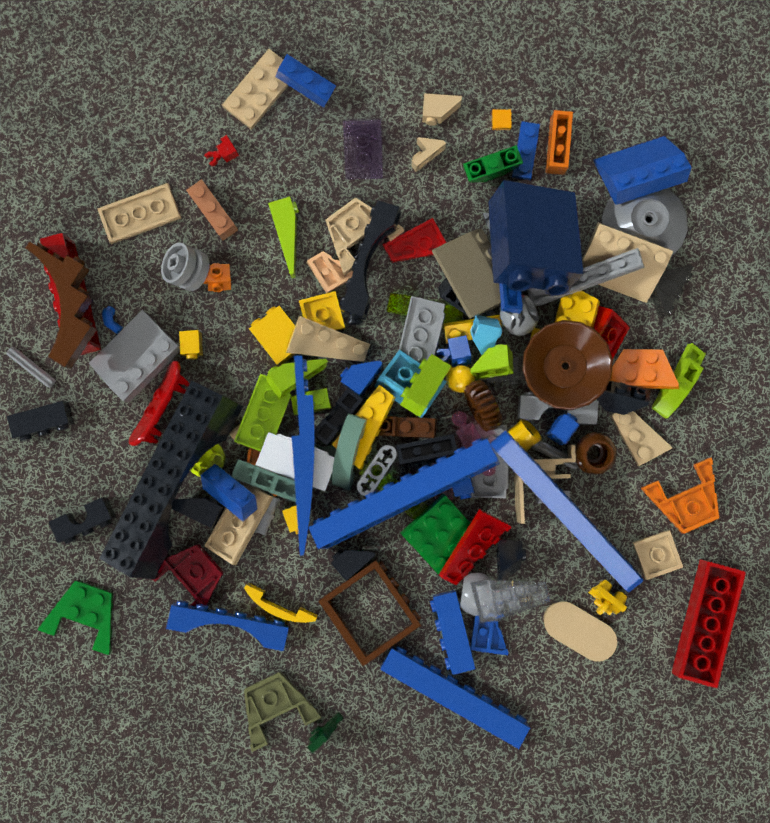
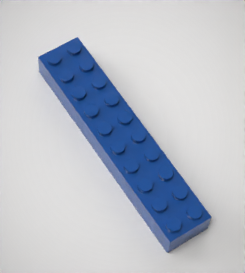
M477 439L472 442L473 446L467 449L461 447L454 451L455 455L449 458L443 456L436 460L437 464L433 466L428 464L419 468V473L415 475L407 474L400 478V482L396 484L391 482L383 486L384 490L377 493L373 491L365 495L366 499L362 501L355 500L347 504L348 508L341 510L340 508L330 513L331 516L324 519L321 517L314 520L313 525L308 528L317 548L329 549L499 465L500 462L488 439Z

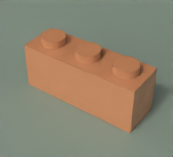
M202 179L186 190L223 241L238 231L233 221Z

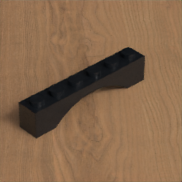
M377 200L376 206L372 207L370 224H367L364 230V235H366L364 242H361L359 245V256L353 263L352 277L346 283V295L342 296L340 301L341 311L344 314L366 320L372 303L367 288L369 262L378 245L388 235L396 231L402 213L399 206Z

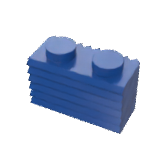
M569 413L556 417L557 419L554 420L548 432L545 433L547 437L558 445L566 444L579 427V424L576 422L577 418Z

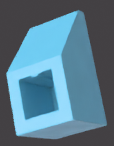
M477 315L473 321L470 333L481 355L488 348L496 346V341L502 334V327L498 319Z

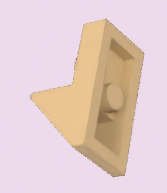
M418 137L417 145L423 152L419 151L413 156L412 168L417 172L445 150L446 142L444 140Z

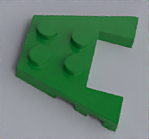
M78 580L74 581L39 626L38 631L55 636L62 617L98 629L99 632L92 650L110 655L113 593Z

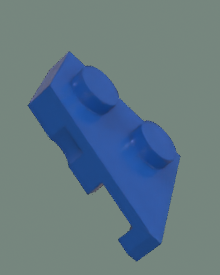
M488 612L482 616H474L470 644L472 651L508 655L495 613Z

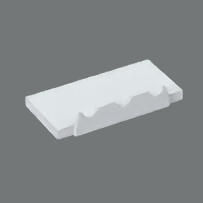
M268 432L256 466L295 480L292 438ZM314 447L313 487L325 491L332 474L334 457L329 456L328 452Z

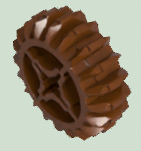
M477 380L467 385L464 390L465 398L472 415L481 429L487 432L502 425V414L495 397L485 382Z

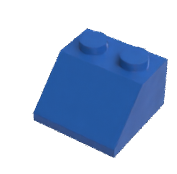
M381 361L352 365L350 369L346 367L340 376L342 385L362 397L383 368V363Z

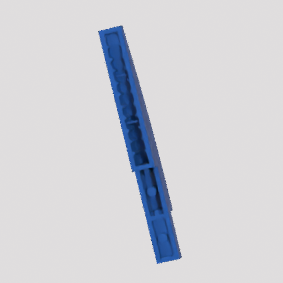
M301 355L294 356L299 435H292L299 550L300 555H304L313 488L314 406L313 395H305V391H309L308 379H304L303 372L307 371V360H303Z

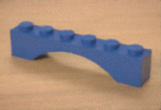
M177 600V603L173 602L171 605L166 629L186 633L207 624H229L249 632L264 648L284 651L289 628L284 620L274 619V621H268L264 616L255 615L253 618L248 617L247 613L238 611L232 614L227 613L228 610L223 608L211 610L208 609L207 605L203 604L190 606L188 605L189 602Z

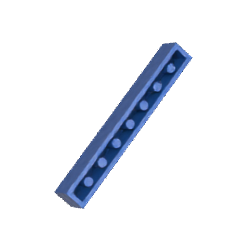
M398 645L396 648L391 646L380 666V670L512 746L520 748L530 729L528 723H526V718L519 714L516 716L509 713L510 709L502 704H499V706L493 704V700L484 694L482 696L475 693L476 690L465 684L463 687L458 684V680L455 677L442 675L441 670L436 666L431 665L428 667L423 664L424 660L420 657L407 655V650Z

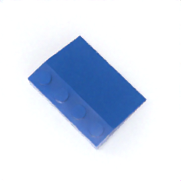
M665 136L594 159L595 166L615 205L687 182L692 168L685 154Z

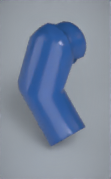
M112 306L104 308L101 313L104 325L118 334L123 327L113 319L115 309Z

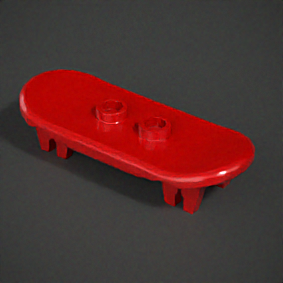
M173 361L169 365L164 379L155 391L150 404L144 411V415L131 433L129 445L137 446L142 441L157 444L158 440L152 435L161 437L162 433L154 425L159 422L173 396V390L185 394L186 390L178 385V383L185 386L190 384L180 374L181 366L178 361Z

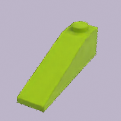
M290 197L270 202L268 205L290 276L295 278L296 213H299L296 201L292 202Z

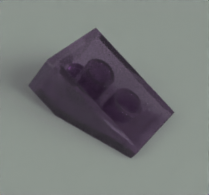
M382 118L344 119L345 179H383Z

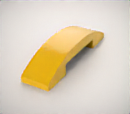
M247 583L244 587L247 594L257 605L274 616L294 622H314L318 617L317 614L300 607L296 614L264 599L263 596L266 591L255 585Z

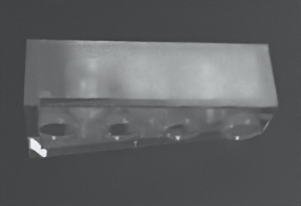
M504 580L471 582L480 623L498 621L551 601L546 582Z

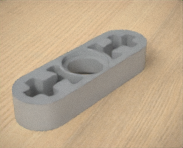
M384 445L379 449L357 483V490L361 495L365 496L376 489L397 456L394 447ZM391 449L392 457H387L384 461L388 463L386 467L381 462L376 461L378 457L381 460L383 459V450ZM374 465L382 467V473L378 476L371 473V468ZM367 474L373 479H377L375 483L373 481L370 482V490L362 491L361 483L366 484L369 480L366 477Z

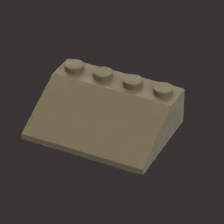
M482 228L468 232L432 250L469 319L501 305L499 283H493L491 244Z

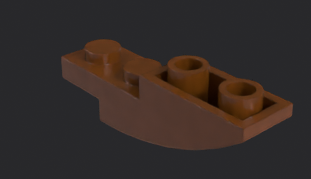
M387 416L380 427L378 436L436 438L437 419Z

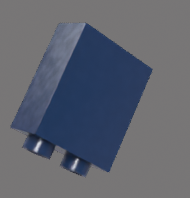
M503 180L488 202L493 283L506 284L513 291H525L530 288L542 289L549 296H561L568 293L569 288L584 274L575 192Z

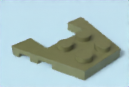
M281 671L244 689L252 752L269 743L261 724L293 708L298 709L305 726L322 717L320 712Z

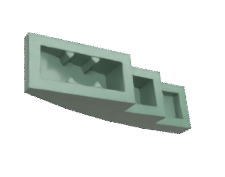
M237 459L231 477L296 502L295 480Z

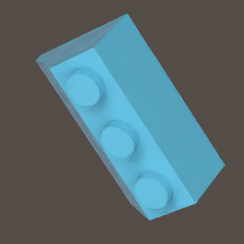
M399 350L382 372L374 387L377 388L379 385H382L396 397L395 401L401 404L404 399L401 397V394L406 386L409 388L412 386L410 380L415 372L419 374L421 371L418 368L420 363ZM443 379L420 418H423L447 381Z

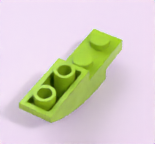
M693 343L687 344L673 372L679 383V389H660L652 406V409L665 419L683 402L704 369L700 365L706 354Z

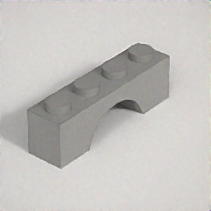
M524 392V395L519 396L517 419L537 421L545 410L552 407L540 401L534 393ZM594 401L590 405L574 410L564 409L577 418L576 422L578 424L597 425L599 401Z

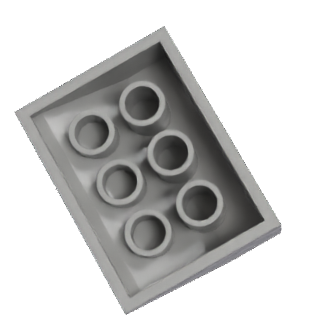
M141 310L89 364L122 401L129 403L180 352V346L144 310Z

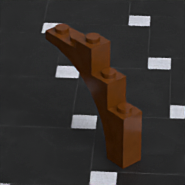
M29 241L25 248L34 254L47 268L55 282L60 300L59 331L48 357L60 365L72 369L97 330L91 326L93 322L83 317L93 299L88 297L89 292L80 287L89 269L84 266L86 262L76 256L74 259L66 256L64 259L55 252L51 255L47 253L48 248L39 242L35 245Z

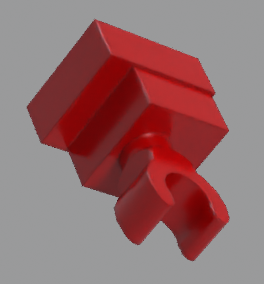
M227 135L221 138L222 143L216 146L217 151L207 152L204 155L207 159L214 157L213 161L209 162L211 167L215 166L221 157L227 163L240 156Z

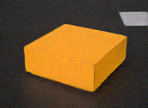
M511 109L492 110V130H511Z

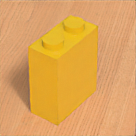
M274 306L266 312L267 315L262 319L258 318L252 322V327L249 330L274 362L281 366L295 355L286 353L295 325L280 306Z

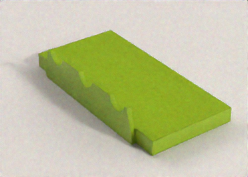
M260 374L234 440L235 443L259 452L262 450L268 432L277 435L291 398L290 392L279 398L267 383V376Z

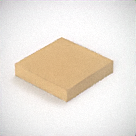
M670 530L632 542L646 580L683 568Z

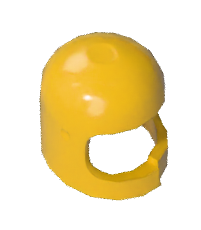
M451 365L445 376L448 387L457 393H464L466 386L475 381V376L471 374L470 368L465 365H458L453 368Z
M521 419L508 431L526 452L542 439L538 430L525 419Z

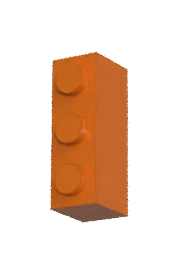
M553 111L550 118L546 173L564 175L568 169L573 112Z

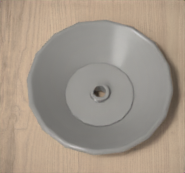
M668 188L615 205L612 198H610L602 215V224L669 248L673 251L672 256L682 246L688 231L687 213L680 199ZM646 217L651 219L650 223L646 221Z

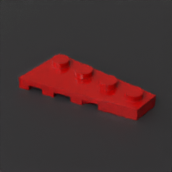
M479 509L439 573V576L457 585L473 569V564L487 554L486 550L500 540L499 537L505 530L508 532L512 527L508 523Z

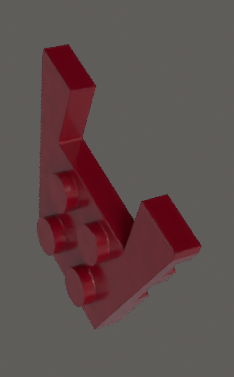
M197 544L165 558L158 574L152 580L154 582L158 581L170 570L195 598V601L190 606H196L197 604L207 605L224 572L201 545Z

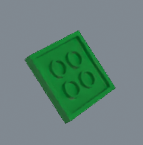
M443 493L400 533L439 575L469 527L470 522Z

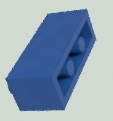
M286 54L275 76L322 107H325L336 85Z
M214 464L201 474L202 488L241 521L246 520L257 510L256 496L218 465Z

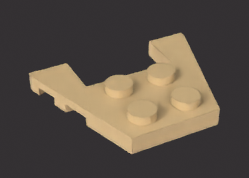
M357 198L351 200L326 219L344 275L352 271L355 258L348 249L365 238V227L367 224H370L372 218L370 217L372 208ZM398 224L396 231L387 236L390 242L404 232L403 227Z

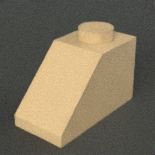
M424 94L422 122H426L427 125L431 126L442 123L461 106L462 96Z

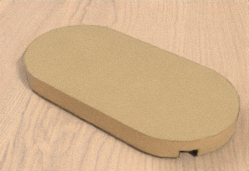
M560 601L550 605L545 611L543 619L547 633L592 661H604L615 652L617 637L614 630L606 623L574 604Z

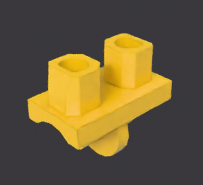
M607 580L601 581L588 592L596 598L594 604L598 606L596 612L599 615L604 612L608 615L612 612L614 614H618L621 611L625 612L627 607L624 604L627 596L620 591L612 596L609 593L612 584Z

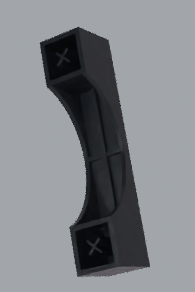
M194 381L190 382L99 559L128 577L155 579L172 546L168 528L170 513L176 495L197 461L212 447L226 441L243 408L242 405Z

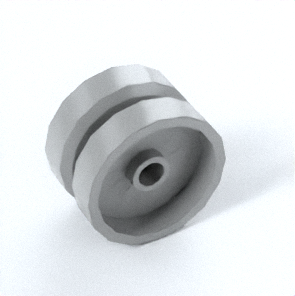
M184 243L172 245L167 250L161 265L163 279L167 283L179 286L187 291L198 289L204 283L209 272V258L207 254L198 249H193Z

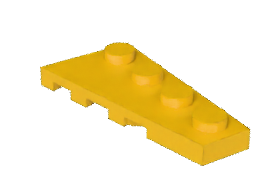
M382 385L375 389L356 413V416L367 419L364 435L360 439L354 464L361 470L367 455H369L372 449L371 446L380 432V427L396 398ZM340 435L332 444L335 448H337Z

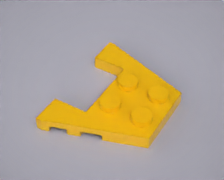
M583 291L562 297L555 322L561 320L578 321L593 328L600 301ZM535 328L532 331L531 338L541 329Z

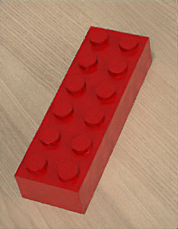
M63 233L40 239L41 244L48 248L47 253L51 255L55 252L64 259L66 256L72 259L75 256L78 257L75 242ZM44 266L46 274L49 275L50 282L48 286L50 292L54 295L55 301H53L55 311L58 312L59 319L57 322L58 326H60L61 309L59 295L54 280ZM83 280L80 287L87 291L85 281ZM90 305L83 317L93 322L91 326L96 329ZM97 330L81 355L102 350Z
M700 559L672 674L681 679L718 688L746 574L745 571Z

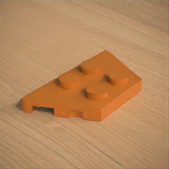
M623 349L612 366L610 381L652 389H679L680 387L663 350Z

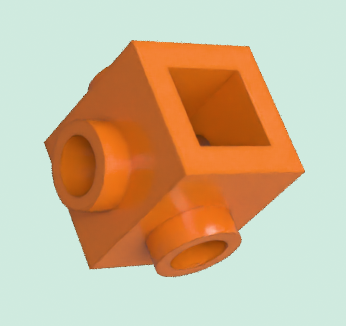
M213 263L209 265V272L204 281V284H208V291L221 292L223 290H231L229 264Z

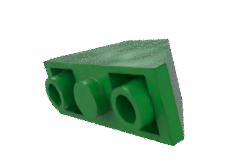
M516 145L463 163V168L469 183L486 182L504 176L522 165L523 161Z

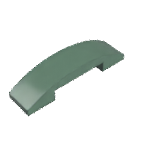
M350 413L346 417L333 463L332 484L351 490L355 474L353 472L360 439L364 435L367 419Z

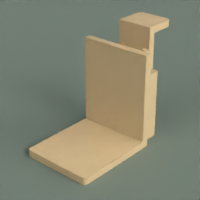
M575 444L568 445V458L537 459L535 462L551 479L571 478V474L555 475V465L576 462ZM515 473L516 522L525 524L523 480Z

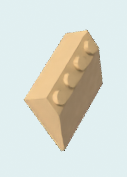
M597 222L582 258L583 268L638 248L645 268L598 285L647 303L664 273L673 251Z

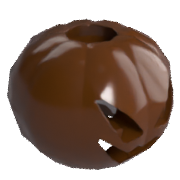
M598 432L587 433L579 438L575 444L576 463L583 472L594 475L603 474L615 464L617 449L611 438L606 434ZM594 445L598 448V456L594 459H589L587 452Z

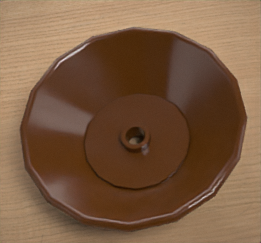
M561 320L544 326L532 336L524 351L523 373L529 389L540 401L556 409L574 410L590 405L604 393L611 379L613 359L607 342L595 329L582 322ZM563 363L568 364L567 370L562 368Z

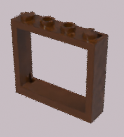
M377 559L318 600L362 666L420 627L421 623L419 620L422 619L416 609L411 610L408 605L410 600L405 593L400 594L397 589L399 587L394 577L389 578L386 574V571H388L387 567L382 561L378 562ZM375 569L412 623L372 652L366 654L330 600Z

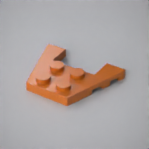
M707 458L693 464L701 484L669 498H666L659 481L641 487L642 491L682 534L719 519L712 458Z

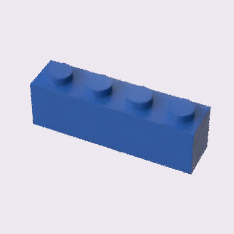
M451 590L432 595L433 600L430 601L432 612H437L438 619L435 620L437 632H442L443 638L439 640L442 651L446 650L448 658H444L447 670L451 669L452 675L474 670L475 665L456 591Z

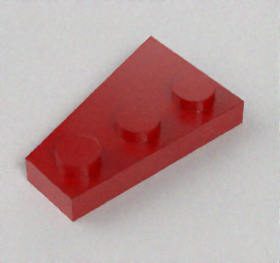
M431 218L401 234L391 242L388 241L383 244V247L393 263L432 256L433 249L447 242L434 219Z

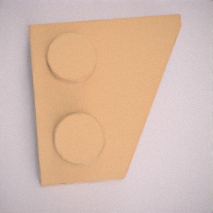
M324 251L307 260V264L326 293H330L347 283V280L352 277L353 271L344 275L340 262L334 260Z

